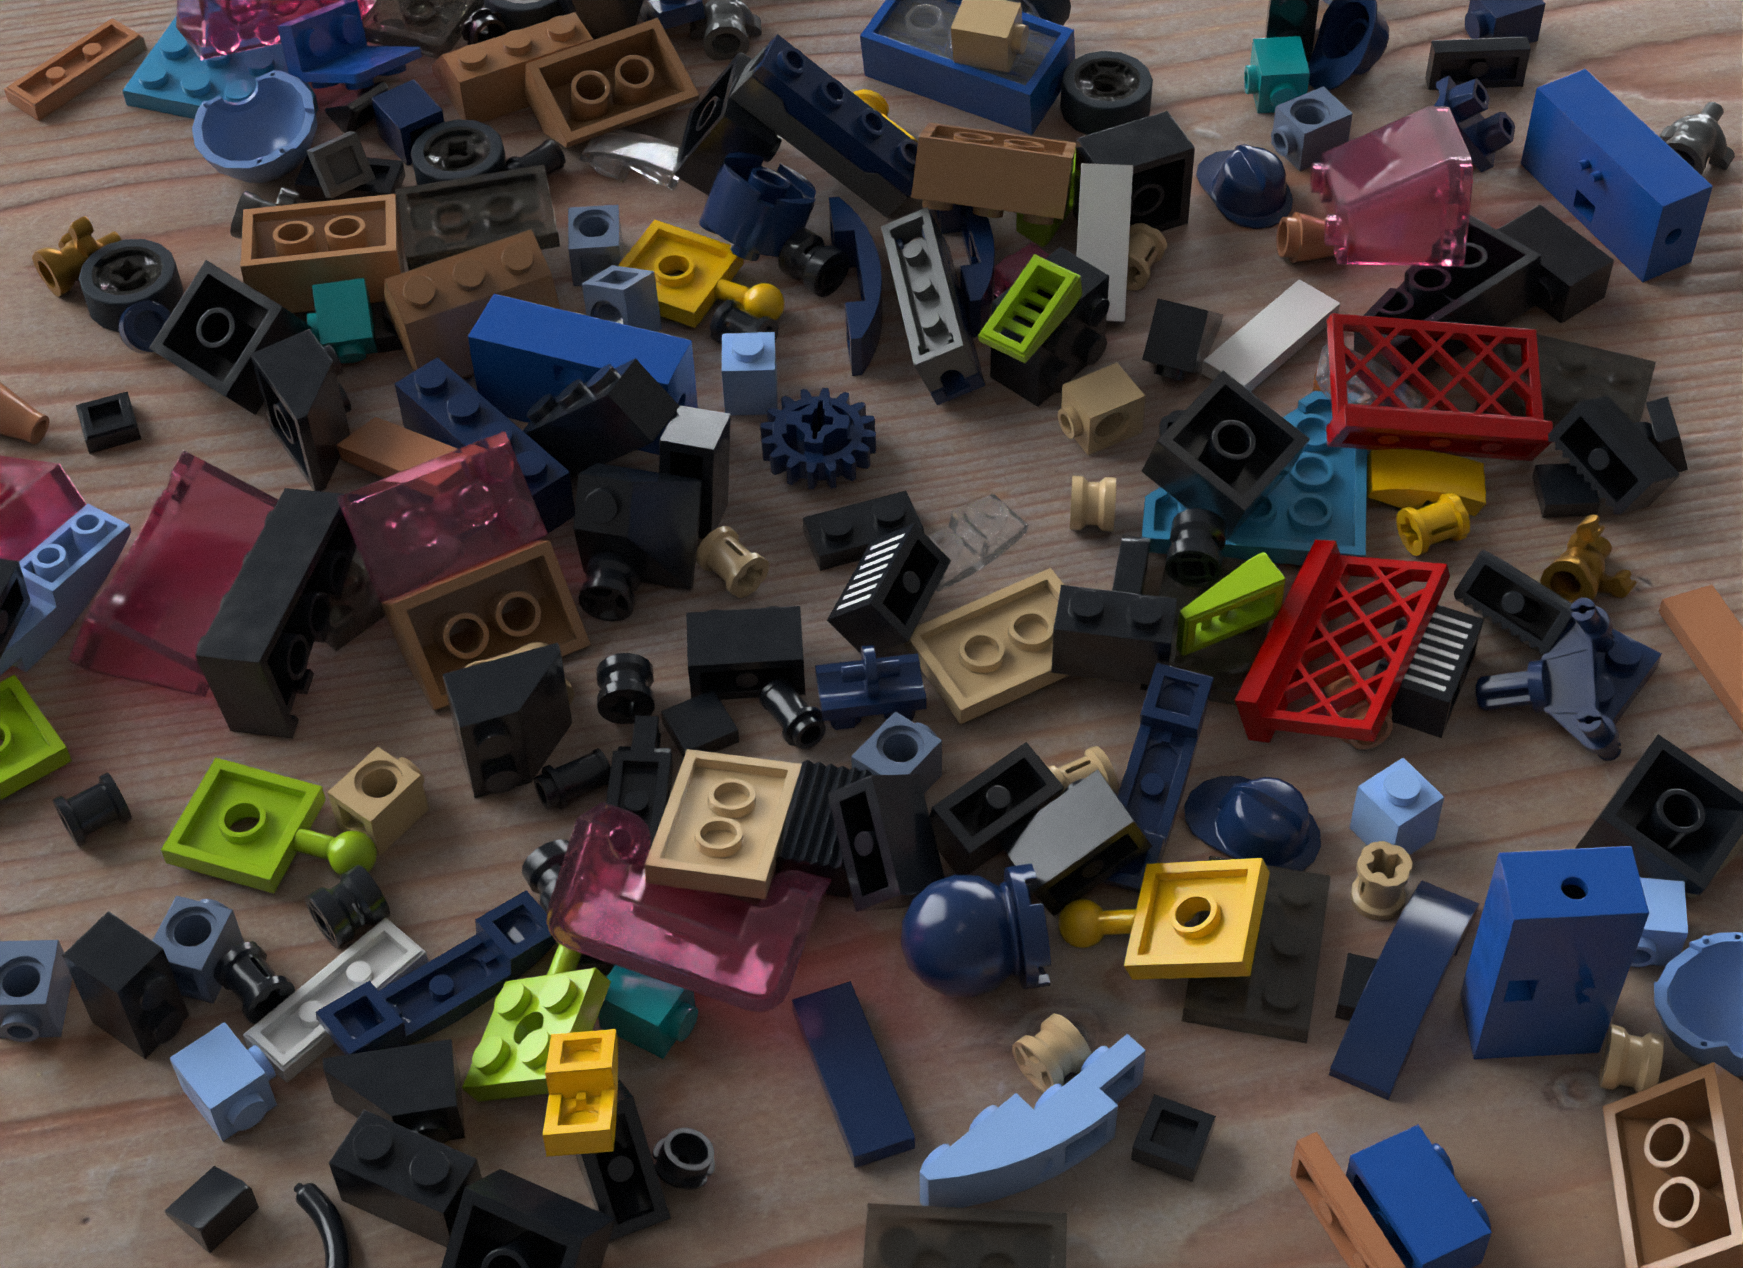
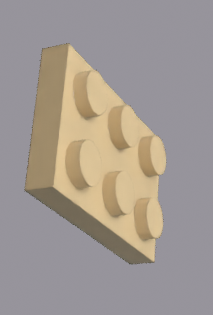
M1051 568L916 626L909 641L904 643L905 648L910 654L918 653L920 669L960 724L1069 676L1051 673L1053 629L1061 585H1064Z
M687 749L645 863V883L766 899L776 868L775 858L802 764Z

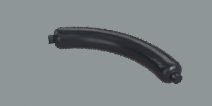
M296 1184L294 1187V1192L297 1193L296 1203L313 1220L321 1236L325 1252V1268H352L349 1234L338 1209L316 1184Z

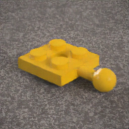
M655 219L618 265L654 271L660 316L694 328L697 327L717 299L723 301L734 299L743 305L745 311L759 318L768 316L777 320L784 311L785 301L783 294L774 285L760 283L749 288L731 282L744 264L743 258L732 253L730 250L731 245ZM678 270L685 272L678 276H668L669 274H673Z
M1262 858L1146 864L1136 909L1103 911L1098 904L1091 900H1074L1067 904L1060 913L1058 920L1059 931L1067 943L1079 948L1096 945L1104 935L1131 934L1124 967L1132 980L1250 976L1270 872ZM1211 911L1208 918L1200 925L1184 927V924L1194 918L1197 912Z

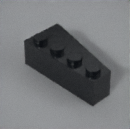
M1464 211L1455 220L1454 230L1448 236L1441 234L1431 245V254L1421 264L1414 262L1405 272L1404 282L1398 288H1389L1363 316L1503 327L1537 305L1542 255ZM1354 332V355L1361 361L1375 347L1360 332ZM1381 334L1384 338L1388 336V334ZM1398 335L1390 342L1412 365L1426 352L1411 336ZM1448 339L1441 346L1452 358L1469 348L1461 340ZM1380 352L1366 365L1388 388L1402 375ZM1430 357L1417 370L1423 376H1426L1439 368L1440 365ZM1406 379L1393 393L1395 395L1412 385V383Z
M285 488L274 509L267 514L264 528L252 550L248 551L245 555L242 568L230 591L223 596L220 609L208 632L199 640L195 654L197 663L209 684L230 731L293 739L299 719L295 715H290L297 693L308 694L314 676L311 669H306L314 642L325 643L331 626L329 622L330 595H341L361 535L346 494Z

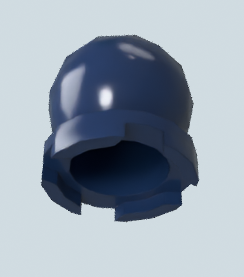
M1032 863L1006 867L1004 869V882L1000 883L999 886L981 876L952 875L931 883L912 900L902 921L901 947L909 969L926 987L945 996L975 997L997 989L1011 974L1019 977L1022 988L1025 990L1050 986L1049 975L1043 968L1051 966L1043 903H1031L1029 886L1026 885L1037 882L1036 872Z

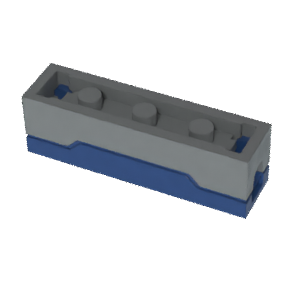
M778 34L746 65L730 96L736 103L883 216L888 217L912 195L918 143L847 89L840 81L833 78Z
M923 208L881 226L913 363L935 403L940 405L984 387L985 382L950 247L929 208ZM921 237L917 240L910 242L914 238Z

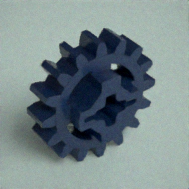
M822 388L819 396L812 397L807 389H802L800 400L794 401L792 398L784 396L781 398L782 410L777 408H769L767 410V422L760 425L763 461H770L771 473L773 475L787 472V484L793 485L802 478L807 480L808 489L814 490L818 481L825 480L832 489L837 487V477L844 476L846 479L854 481L856 480V467L863 469L870 467V454H875L877 450L874 416L866 415L865 403L858 402L850 405L849 393L843 392L837 398H831L829 388Z

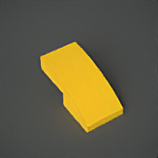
M1412 449L1371 450L1367 456L1368 498L1401 509L1413 507L1417 510L1426 501L1436 503L1442 494L1453 492L1460 497L1468 514L1476 516L1486 505L1484 463L1446 453Z
M616 1029L551 1034L545 1070L549 1092L543 1129L546 1157L613 1152L618 1096V1037Z

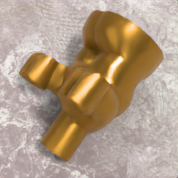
M83 216L75 220L70 225L68 233L61 237L58 242L60 250L45 247L35 251L32 255L34 266L49 290L57 297L70 291L75 281L79 280L82 265L92 253L107 244L122 240L116 231L95 241L91 235L94 232L90 220Z
M1589 515L1578 525L1576 532L1571 535L1567 543V550L1544 569L1540 578L1542 585L1571 603L1579 598H1588L1593 601L1597 592L1611 593L1615 597L1624 598L1637 584L1636 580H1631L1630 576L1632 573L1630 570H1620L1615 576H1609L1605 573L1604 560L1611 553L1612 546L1606 538L1599 537L1604 532L1605 526L1598 524L1600 520L1598 515Z

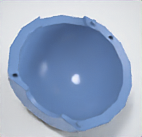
M273 70L256 78L257 86L254 93L243 101L229 102L221 96H217L207 102L203 101L202 105L198 108L192 126L194 145L219 173L249 183H266L284 177L296 169L307 156L306 151L311 148L318 127L312 94L298 77L280 70Z
M1743 932L1704 935L1700 939L1690 941L1689 947L1667 963L1658 982L1654 981L1655 1008L1661 1024L1675 1048L1701 1066L1715 1062L1734 1076L1743 1077Z

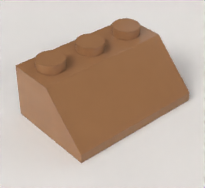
M573 12L564 16L554 17L524 29L513 30L505 35L477 44L466 45L461 49L441 55L431 66L433 74L461 119L484 122L530 107L524 95L527 63L590 42L593 38L577 14Z
M658 18L526 64L524 95L544 134L566 148L699 100V93Z
M929 122L918 139L911 198L922 199L923 207L934 210L949 211L953 210V204L972 206L973 214L983 217L1001 218L1003 217V212L1007 211L1024 214L1023 220L1029 223L1052 225L1054 218L1064 219L1076 154V143Z
M387 194L243 209L240 268L244 283L291 313L315 311L312 285L360 278L365 279L371 303L384 301L385 279L405 272L396 195Z
M532 229L385 279L384 305L413 372L438 357L463 380L474 377L468 335L493 294L560 309L551 271Z
M534 540L381 603L400 652L433 710L449 705L442 674L463 669L474 661L487 660L518 650L530 643L541 642L548 645L558 643L562 657L591 645L550 540Z
M1713 1062L1602 1106L1626 1268H1743V1081Z

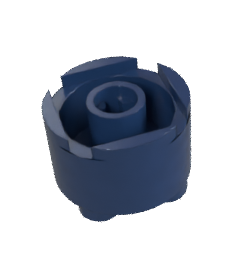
M736 152L728 154L720 166L700 217L699 225L703 229L718 234L723 239L732 243L730 250L740 258L757 261L760 254L779 258L780 251L789 237L796 231L806 227L814 208L816 189L808 179L790 167L780 163L776 172L761 166L764 157L751 153Z

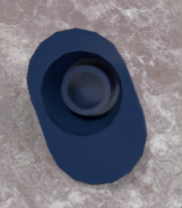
M1333 0L1323 15L1318 38L1308 66L1310 72L1309 85L1315 90L1323 86L1328 91L1338 88L1350 79L1352 75H1361L1368 72L1381 58L1389 41V26L1385 17L1377 11L1376 0Z
M1241 144L1236 146L1234 150L1218 151L1206 156L1198 164L1196 177L1201 187L1213 200L1218 210L1233 223L1252 229L1270 228L1279 224L1282 217H1287L1290 214L1293 197L1286 183V172L1283 163L1274 153L1264 148Z
M1219 776L1206 780L1193 789L1184 805L1185 822L1194 836L1206 845L1234 859L1262 858L1270 872L1269 876L1286 877L1303 872L1314 863L1321 848L1320 830L1313 816L1309 813V807L1302 793L1292 784L1279 778L1262 777L1251 780L1242 776Z

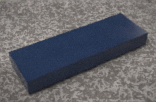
M851 981L792 999L793 1014L854 1168L915 1149V1135Z

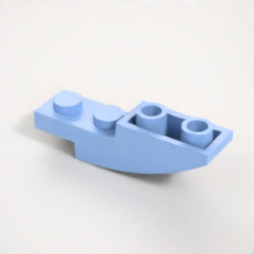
M87 504L19 561L30 602L0 659V676L12 665L27 672L71 627L99 590L119 558L131 534L130 524Z
M1126 1034L1112 1047L1101 1046L1086 1059L1079 1074L1064 1086L1058 1083L1047 1089L1036 1102L1034 1109L1017 1093L999 1107L991 1105L985 1108L973 1120L969 1132L951 1146L949 1144L940 1145L925 1159L919 1171L920 1204L929 1212L964 1208L995 1201L1030 1189L1056 1177L1091 1156L1115 1138L1117 1103L1142 1083L1146 1050L1130 1035Z

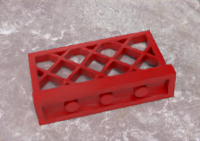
M1332 313L1327 319L1332 420L1326 426L1327 447L1368 450L1412 449L1465 457L1533 461L1552 443L1548 442V434L1552 431L1553 424L1552 421L1544 420L1536 329ZM1344 331L1360 332L1375 348L1360 361L1344 345ZM1381 334H1388V336L1384 338ZM1398 335L1411 336L1426 351L1413 365L1390 343ZM1448 339L1461 340L1477 357L1463 369L1441 346ZM1499 343L1521 345L1522 366L1515 373L1492 351ZM1379 352L1402 373L1389 388L1366 367ZM1430 357L1454 378L1441 391L1434 387L1417 370ZM1481 360L1505 382L1492 395L1468 374ZM1346 366L1350 369V371L1347 374ZM1522 374H1523V380H1521V379L1519 378V376L1522 375ZM1355 375L1378 396L1371 405L1348 404L1347 383ZM1406 379L1430 401L1422 409L1408 408L1393 393ZM1457 383L1481 405L1474 413L1460 412L1445 397ZM1510 387L1525 402L1526 417L1511 416L1496 399ZM1382 402H1384L1387 406H1379V405H1380ZM1435 406L1438 410H1430V409ZM1484 410H1486V411L1489 412L1490 414H1481V413H1482Z
M1315 539L1235 698L1248 740L1270 743L1275 731L1278 730L1375 742L1450 578L1448 565L1340 555L1336 541ZM1350 576L1370 577L1375 580L1351 593H1348L1345 589ZM1413 581L1427 582L1425 588L1405 598H1402L1396 590ZM1384 595H1387L1392 601V604L1367 616L1360 609L1361 606ZM1348 612L1356 619L1355 622L1330 634L1326 629L1328 622ZM1402 617L1408 622L1406 629L1385 639L1377 631V629ZM1365 635H1368L1374 643L1348 657L1340 648ZM1329 652L1337 660V662L1312 674H1309L1306 670L1309 662ZM1385 658L1389 663L1387 670L1364 681L1358 670ZM1348 675L1354 686L1330 698H1326L1320 688ZM1310 693L1317 702V704L1301 712L1285 711L1289 703ZM1363 700H1366L1370 705L1364 720L1343 718L1337 714Z

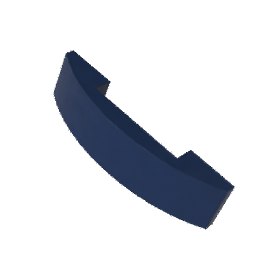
M829 197L831 244L848 255L849 268L855 267L861 301L845 302L846 341L852 376L863 375L869 366L880 340L882 329L881 265L874 240L859 215L840 197Z
M953 204V210H935V214L942 234L961 232L970 264L961 265L960 290L972 336L975 338L978 337V334L987 323L992 309L995 260L994 238L988 217L973 214L972 206Z
M1156 663L1140 713V727L1118 793L1119 799L1153 847L1102 883L1140 893L1146 864L1161 863L1194 759L1214 677Z
M1423 880L1420 882L1400 915L1371 973L1331 1065L1330 1076L1389 1101L1411 1054L1420 1026L1453 956H1457L1480 903Z
M525 890L475 919L476 935L379 991L369 980L316 1011V1019L345 1055L408 1046L464 1018L497 996L502 990L505 981L517 980L535 965L557 943L553 932L554 921L528 891Z

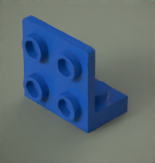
M341 0L277 25L289 74L298 77L302 82H311L314 89L328 88L339 83H345L347 90L366 88L374 84V77L402 73L407 70V63L422 57L420 47L367 46L357 0Z

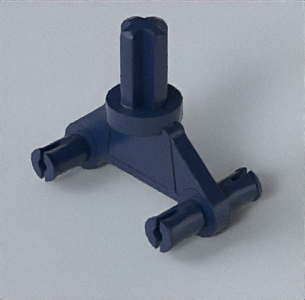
M1579 598L1570 607V610L1573 611L1571 613L1573 620L1550 651L1541 657V660L1530 661L1527 671L1481 676L1475 685V693L1480 709L1485 711L1532 705L1536 713L1546 712L1549 717L1556 720L1588 751L1597 754L1604 761H1612L1619 757L1622 749L1618 747L1621 746L1618 728L1610 718L1601 715L1599 712L1596 651L1599 653L1608 652L1615 645V640L1612 639L1615 638L1612 633L1613 624L1606 611L1595 606L1591 599Z

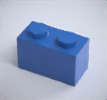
M1419 1124L1350 1155L1346 1177L1406 1268H1473L1482 1263L1492 1234L1489 1217L1482 1204L1475 1197H1468L1454 1177V1169L1449 1156L1439 1144H1432Z

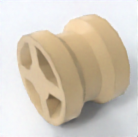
M1072 475L1070 530H1081L1086 525H1097L1102 531L1114 532L1116 477H1105L1100 482H1088L1084 476Z
M1055 1013L1041 1023V1029L1035 1036L1024 1035L1012 1045V1052L1021 1072L1042 1093L1058 1083L1064 1086V1077L1070 1072L1079 1074L1082 1065L1091 1055L1090 1048L1079 1030L1068 1019Z
M1611 1024L1606 1033L1601 1056L1599 1088L1614 1090L1621 1085L1631 1087L1637 1093L1657 1085L1664 1051L1663 1035L1652 1032L1643 1037L1629 1035L1624 1027Z

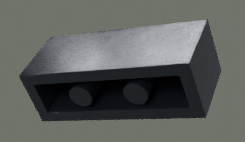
M635 358L616 368L608 364L585 383L581 379H577L556 397H553L550 393L546 394L528 411L527 417L531 421L524 428L523 432L570 472V478H573L596 463L605 464L653 443L679 408V405Z

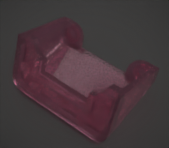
M1426 106L1325 151L1321 155L1320 163H1312L1310 172L1311 193H1318L1321 203H1331L1332 199L1335 203V214H1327L1325 218L1324 241L1325 246H1334L1337 264L1464 266L1472 195L1473 167L1469 151L1448 106Z
M183 451L171 471V478L167 488L164 489L161 496L156 500L148 520L108 587H105L101 595L97 596L86 614L67 661L87 671L205 697L210 687L195 657L197 645L201 637L208 632L220 609L223 596L230 591L242 568L245 555L248 551L252 550L264 528L267 514L274 509L279 499Z
M601 802L577 818L547 908V926L549 933L557 943L573 951L748 1011L765 1012L773 1010L784 1001L802 962L832 880L803 870L788 869L781 871L772 878L767 897L760 900L759 906L721 893L645 883V863L650 851L651 835L648 826L641 817L628 810Z

